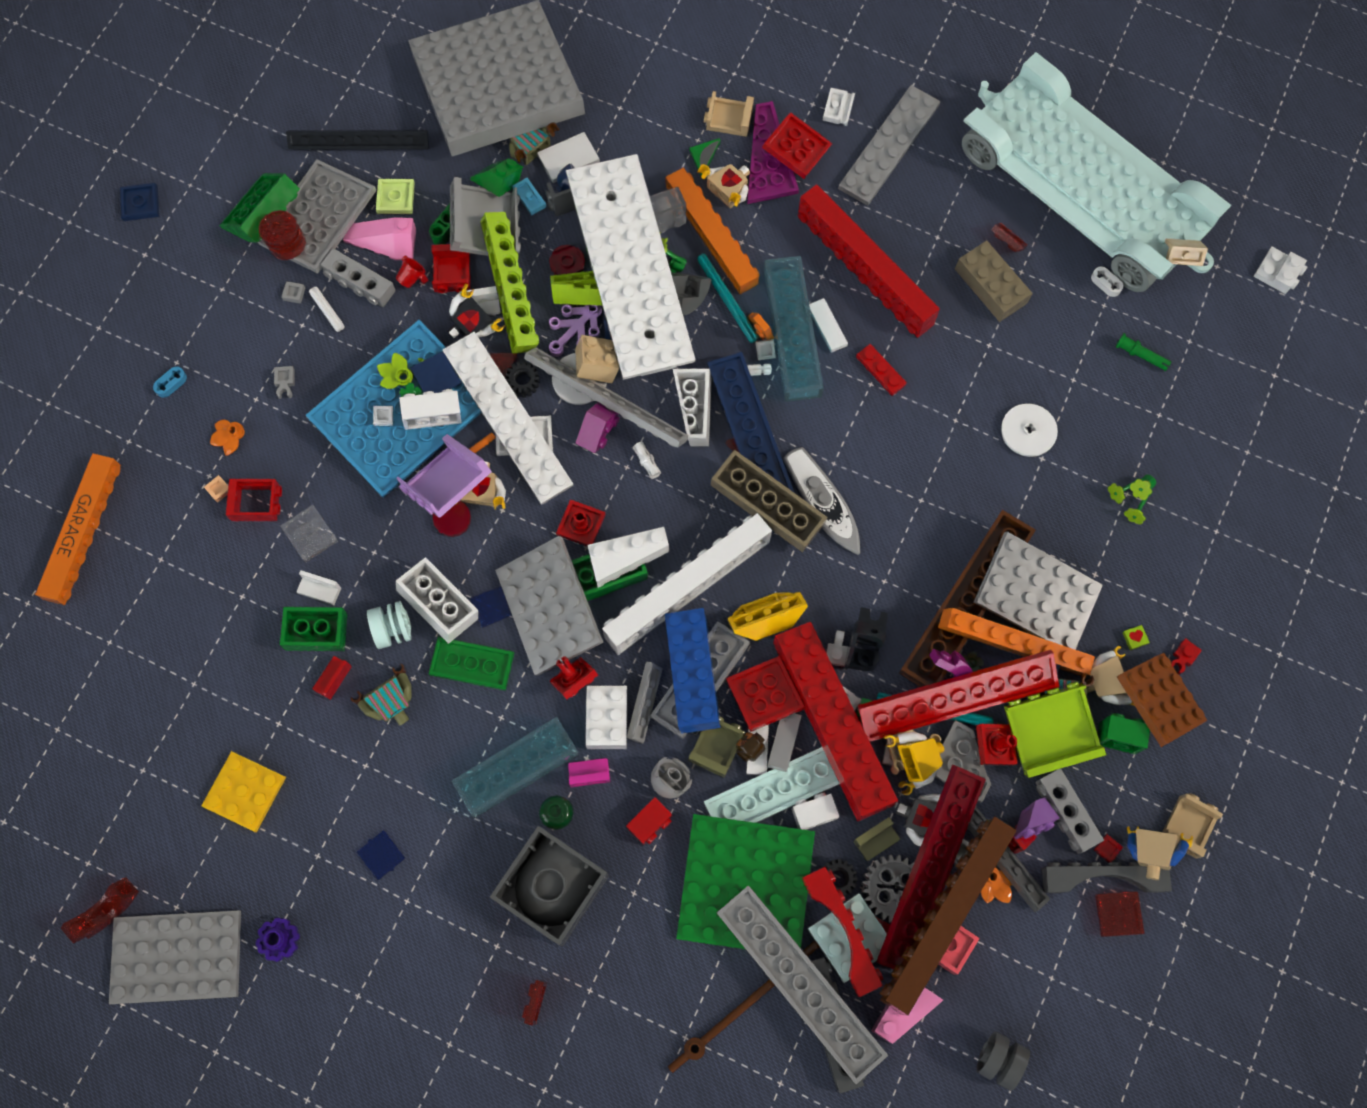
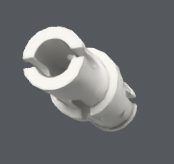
M642 441L636 443L632 448L639 457L641 466H644L651 479L658 477L661 471L655 464L653 455L648 452Z

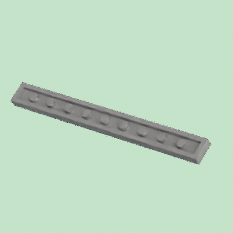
M534 348L526 352L524 359L533 366L543 369L547 374L553 375L560 379L561 382L574 387L578 392L586 394L593 401L606 406L607 409L617 412L624 419H629L637 424L638 427L651 432L655 437L665 440L669 445L678 448L687 441L689 435L590 379L578 378L576 370L542 350Z

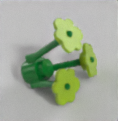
M1144 475L1141 479L1137 478L1134 482L1123 488L1113 483L1108 487V492L1111 499L1120 504L1125 499L1124 491L1131 489L1133 496L1139 497L1142 501L1137 509L1129 508L1124 512V515L1130 522L1141 525L1146 520L1141 509L1148 497L1153 493L1152 489L1156 486V480L1151 475Z

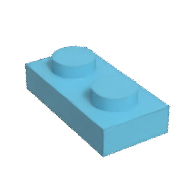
M528 178L512 186L513 189L514 187L517 188V195L520 196L521 202L531 216L546 208L545 201Z

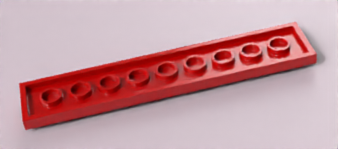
M1047 650L857 705L862 727L871 742L881 739L885 735H895L1058 688L1059 682L1054 653L1052 650Z

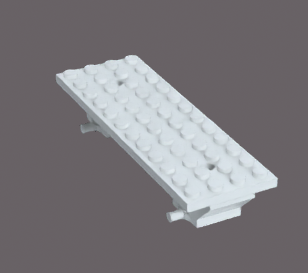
M635 154L566 170L623 380L695 362L692 345L638 155Z

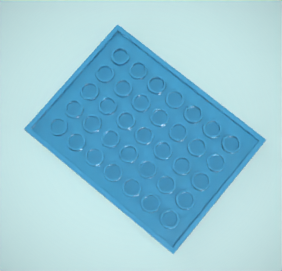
M420 320L415 322L306 414L309 421L382 498L400 484L396 479L397 477L404 481L445 445L442 438L446 434L453 438L482 413L461 381V385L452 390L458 393L462 423L405 430L402 421L399 399L401 394L399 391L401 388H406L400 385L394 389L382 387L380 383L383 377L380 375L377 365L392 363V355L397 353L407 360L408 369L410 370V367L420 363L418 358L428 359L446 348ZM406 375L400 376V379L405 380L407 378ZM413 375L411 383H414V388L419 387L421 389ZM373 406H393V426H374Z

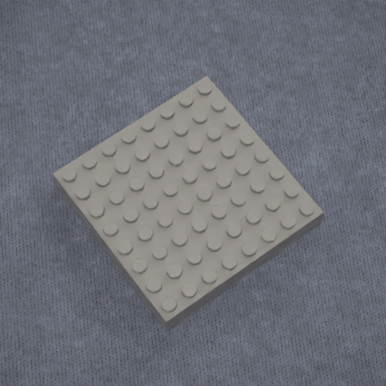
M539 0L408 40L412 56L451 156L546 127L552 122L558 123L585 114L583 98Z

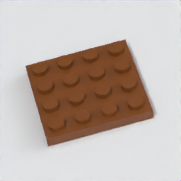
M1164 652L1117 676V679L1160 747L1167 745L1208 721L1203 710L1199 708L1192 693L1188 691L1181 676L1171 666V661Z

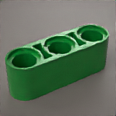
M450 203L429 228L432 242L435 245L446 244L450 240V222L447 223V221H450Z

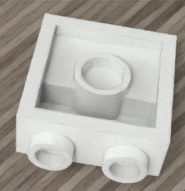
M1271 247L1253 277L1286 294L1290 288L1294 290L1300 280L1297 277L1298 275L1302 276L1306 271L1307 266H1305L1307 260L1293 252L1287 255Z

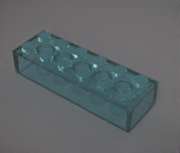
M555 717L452 780V783L471 816L477 818L576 757L579 753L559 719Z

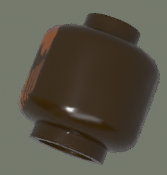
M747 732L736 743V753L745 762H754L765 751V745L763 744L765 740L757 732L755 734Z

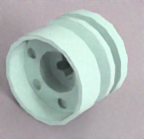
M401 601L395 602L396 611H394L391 603L388 604L387 614H384L381 607L367 610L370 631L377 649L391 646L392 636L395 637L398 644L402 643L401 634H403L406 642L412 639L410 619Z

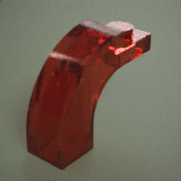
M125 877L109 885L102 898L90 909L63 923L61 930L73 944L85 937L89 939L111 924L114 918L120 916L133 902L139 891Z

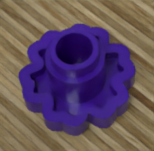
M275 918L272 922H265L258 930L260 938L256 940L255 944L258 947V952L265 954L267 960L280 962L283 957H291L298 949L296 941L300 939V934L297 926L290 925L288 919Z

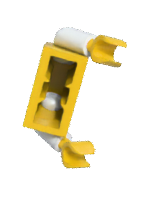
M917 732L898 734V737L892 735H885L883 737L884 739L889 737L892 739V743L885 745L886 747H894L896 743H900L897 747L908 780L911 782L901 781L898 786L900 788L908 786L901 793L910 795L913 788L918 789L933 782L937 770L943 764L940 756L944 752L942 743L936 742L934 738H927L924 734Z

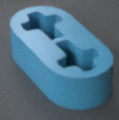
M173 367L154 383L153 390L159 397H168L186 382L187 375L182 368ZM178 374L180 378L177 379L174 375ZM164 386L166 389L163 391L160 387Z

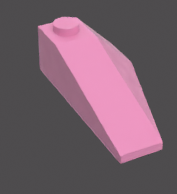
M396 217L353 223L343 237V242L362 249L372 250L379 255L389 256L393 260H401L405 255L413 259L416 226L413 218Z

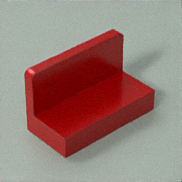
M333 656L312 690L331 700L352 666L347 661Z

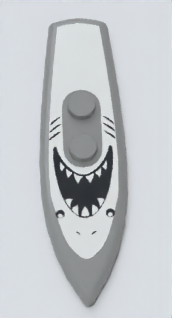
M803 447L791 450L783 457V461L803 500L828 517L822 528L835 542L859 555L860 539L858 529L845 500Z

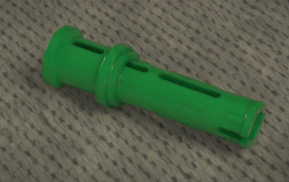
M1125 333L1121 335L1115 346L1129 352L1130 356L1137 355L1163 371H1166L1168 367L1162 363L1170 366L1172 362L1141 346L1140 341L1130 339Z

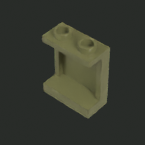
M719 716L721 728L703 730L688 761L725 778L736 754V743L745 734V731L735 723L731 725L725 723L724 719Z

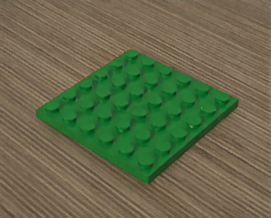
M693 814L676 939L745 949L718 916L717 912L749 885L801 949L808 894L802 878L810 874L815 831Z

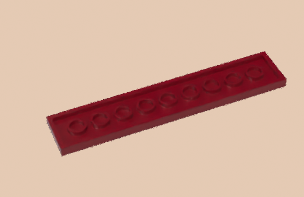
M952 764L880 950L877 963L892 969L897 964L900 965L904 960L902 958L903 952L907 946L910 947L915 941L912 939L915 932L926 923L923 921L925 915L929 910L932 911L935 908L936 903H934V900L939 892H943L945 888V882L950 875L986 781L985 778Z

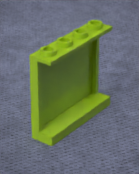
M1072 682L1066 685L1067 688L1060 690L1059 687L1047 690V694L1040 695L1037 693L1028 696V699L1023 701L1020 699L1009 701V705L1004 706L1012 735L1017 738L1016 749L1024 775L1028 778L1106 755L1105 748L1100 745L1084 692L1086 685Z

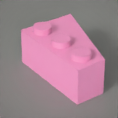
M924 988L908 1016L901 1015L886 1005L871 1031L888 1043L893 1044L939 1005L943 999Z

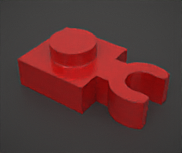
M1185 638L1173 653V656L1177 659L1171 662V666L1178 665L1179 671L1177 674L1180 675L1186 669L1185 664L1191 666L1202 650Z

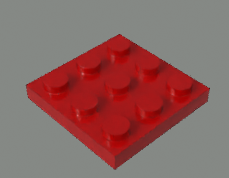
M790 112L766 140L762 148L805 179L828 151L832 143Z
M780 656L726 678L729 689L750 732L805 709Z

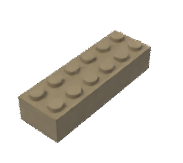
M736 450L731 453L711 479V486L750 515L754 516L758 513L772 531L802 553L828 518Z

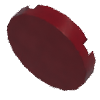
M561 245L552 252L549 259L550 268L554 275L582 272L585 267L584 254L579 248L572 247V245Z
M458 501L440 518L433 513L434 526L442 535L448 537L460 536L467 531L471 523L470 510L463 502Z

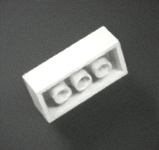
M426 557L396 580V591L448 644L478 620V609Z

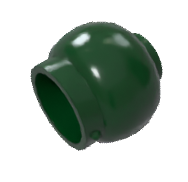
M559 795L550 796L545 799L539 810L540 820L543 825L553 830H560L568 826L574 814L570 801Z

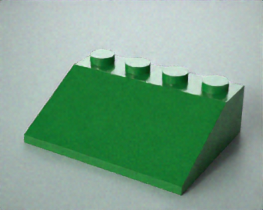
M263 173L219 226L248 242H259L264 238L265 231L275 224V219L286 211L288 203L296 199L300 188L285 173Z

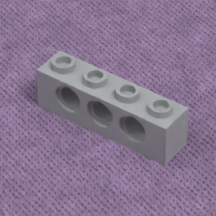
M334 248L320 264L324 271L323 274L327 278L337 280L344 288H351L360 297L363 295L373 305L378 304L384 307L396 291L391 281Z
M1061 769L1035 782L1040 796L1046 797L1059 816L1057 824L1060 830L1068 836V843L1074 851H1077L1079 854L1104 841ZM1054 789H1057L1060 792V799L1054 797ZM1064 807H1068L1071 810L1070 817L1064 814ZM1075 825H1079L1082 828L1081 835L1075 832Z

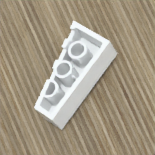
M673 369L687 435H689L690 446H709L712 384L710 369Z

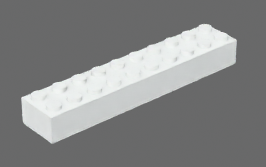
M757 513L754 516H748L744 519L741 526L738 528L737 526L733 527L725 538H718L710 549L702 550L694 561H687L679 572L671 573L663 584H656L648 595L640 596L632 607H625L620 611V615L617 618H611L606 621L602 628L603 635L616 654L620 655L664 622L665 614L680 610L770 542L772 530Z

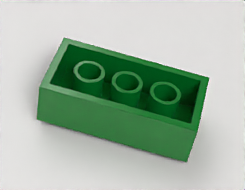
M590 555L572 560L587 601L648 579L645 564H642L636 569L620 575L619 578L611 580L598 588Z

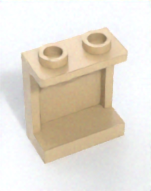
M713 91L712 97H708L707 102L709 112H705L704 123H707L706 130L747 137L754 97L747 96L746 102L718 98L716 97V92Z
M1188 793L1179 796L1163 829V833L1176 834L1179 837V841L1181 833H1184V839H1190L1193 836L1192 846L1188 848L1186 853L1197 859L1204 857L1207 851L1204 848L1216 821L1222 818L1223 814L1214 805L1205 804L1199 801L1200 798L1198 796Z

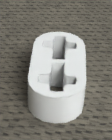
M1097 267L1091 275L1093 283L1111 297L1118 296L1123 289L1122 281L1105 267Z

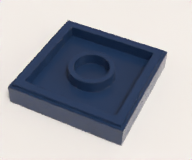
M156 183L120 187L121 219L123 221L159 217L158 186Z
M443 351L410 367L423 393L428 391L441 393L443 390L454 389L461 385L460 379Z

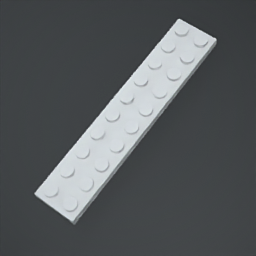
M472 332L443 349L442 351L445 353L453 369L540 504L546 503L571 488L573 482L476 333Z

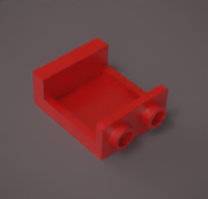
M450 244L432 245V286L434 292L442 294L453 291L460 292L465 284H468L466 291L471 290L470 253L450 250Z

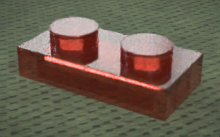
M1002 223L995 224L992 228V231L995 233L994 236L1008 243V247L1012 251L1021 252L1027 247L1028 244Z

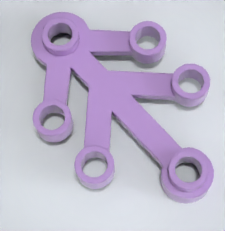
M564 305L561 309L564 317H570L571 315L582 316L579 319L559 320L557 317H552L549 320L550 328L553 330L570 327L558 341L555 340L550 343L549 351L552 356H561L564 353L563 346L578 332L577 345L581 335H585L584 324L589 319L591 325L589 336L597 338L600 336V331L597 327V318L602 313L600 305H585L584 307L573 308L570 305ZM569 309L570 312L565 313L564 310ZM597 331V334H591V332ZM558 345L559 348L554 349L553 346Z

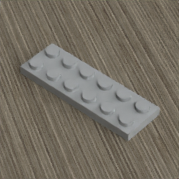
M718 621L708 634L716 692L750 645V641L735 634L734 631ZM672 684L650 717L684 739L687 733L681 734L678 728L674 687Z

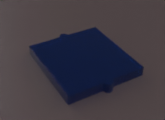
M501 586L470 599L472 604L478 609V619L482 628L512 616Z
M384 830L375 838L369 839V843L357 851L377 880H380L388 872L394 871V867L406 859Z

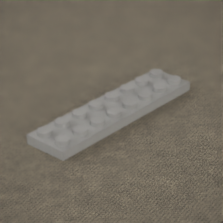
M910 85L841 181L838 189L868 206L939 107L940 101Z

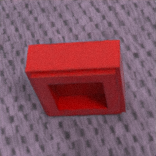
M1105 834L1103 836L1104 841L1097 844L1093 850L1108 863H1112L1123 847L1108 834Z

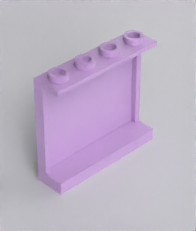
M448 434L442 438L447 448L407 483L399 477L396 478L400 483L398 487L404 494H407L422 508L424 507L430 515L434 513L439 518L492 472L481 457Z

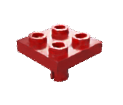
M570 499L556 535L588 547V545L594 544L606 512Z
M566 656L561 657L563 663L559 659L556 662L561 672L552 678L550 682L566 700L575 696L581 688L592 683L594 678L598 676L595 669L581 657L572 664Z
M976 725L980 765H1017L1015 747L1017 745V738L1012 735L1009 725Z

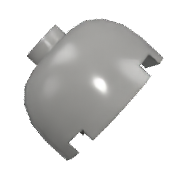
M664 757L658 761L651 772L652 787L657 794L664 798H678L692 784V779L690 780L689 777L690 771L680 760L676 758L666 759L667 757Z

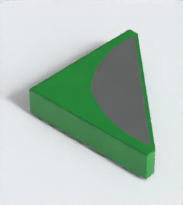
M720 138L689 148L697 170L702 164L710 165L720 145Z

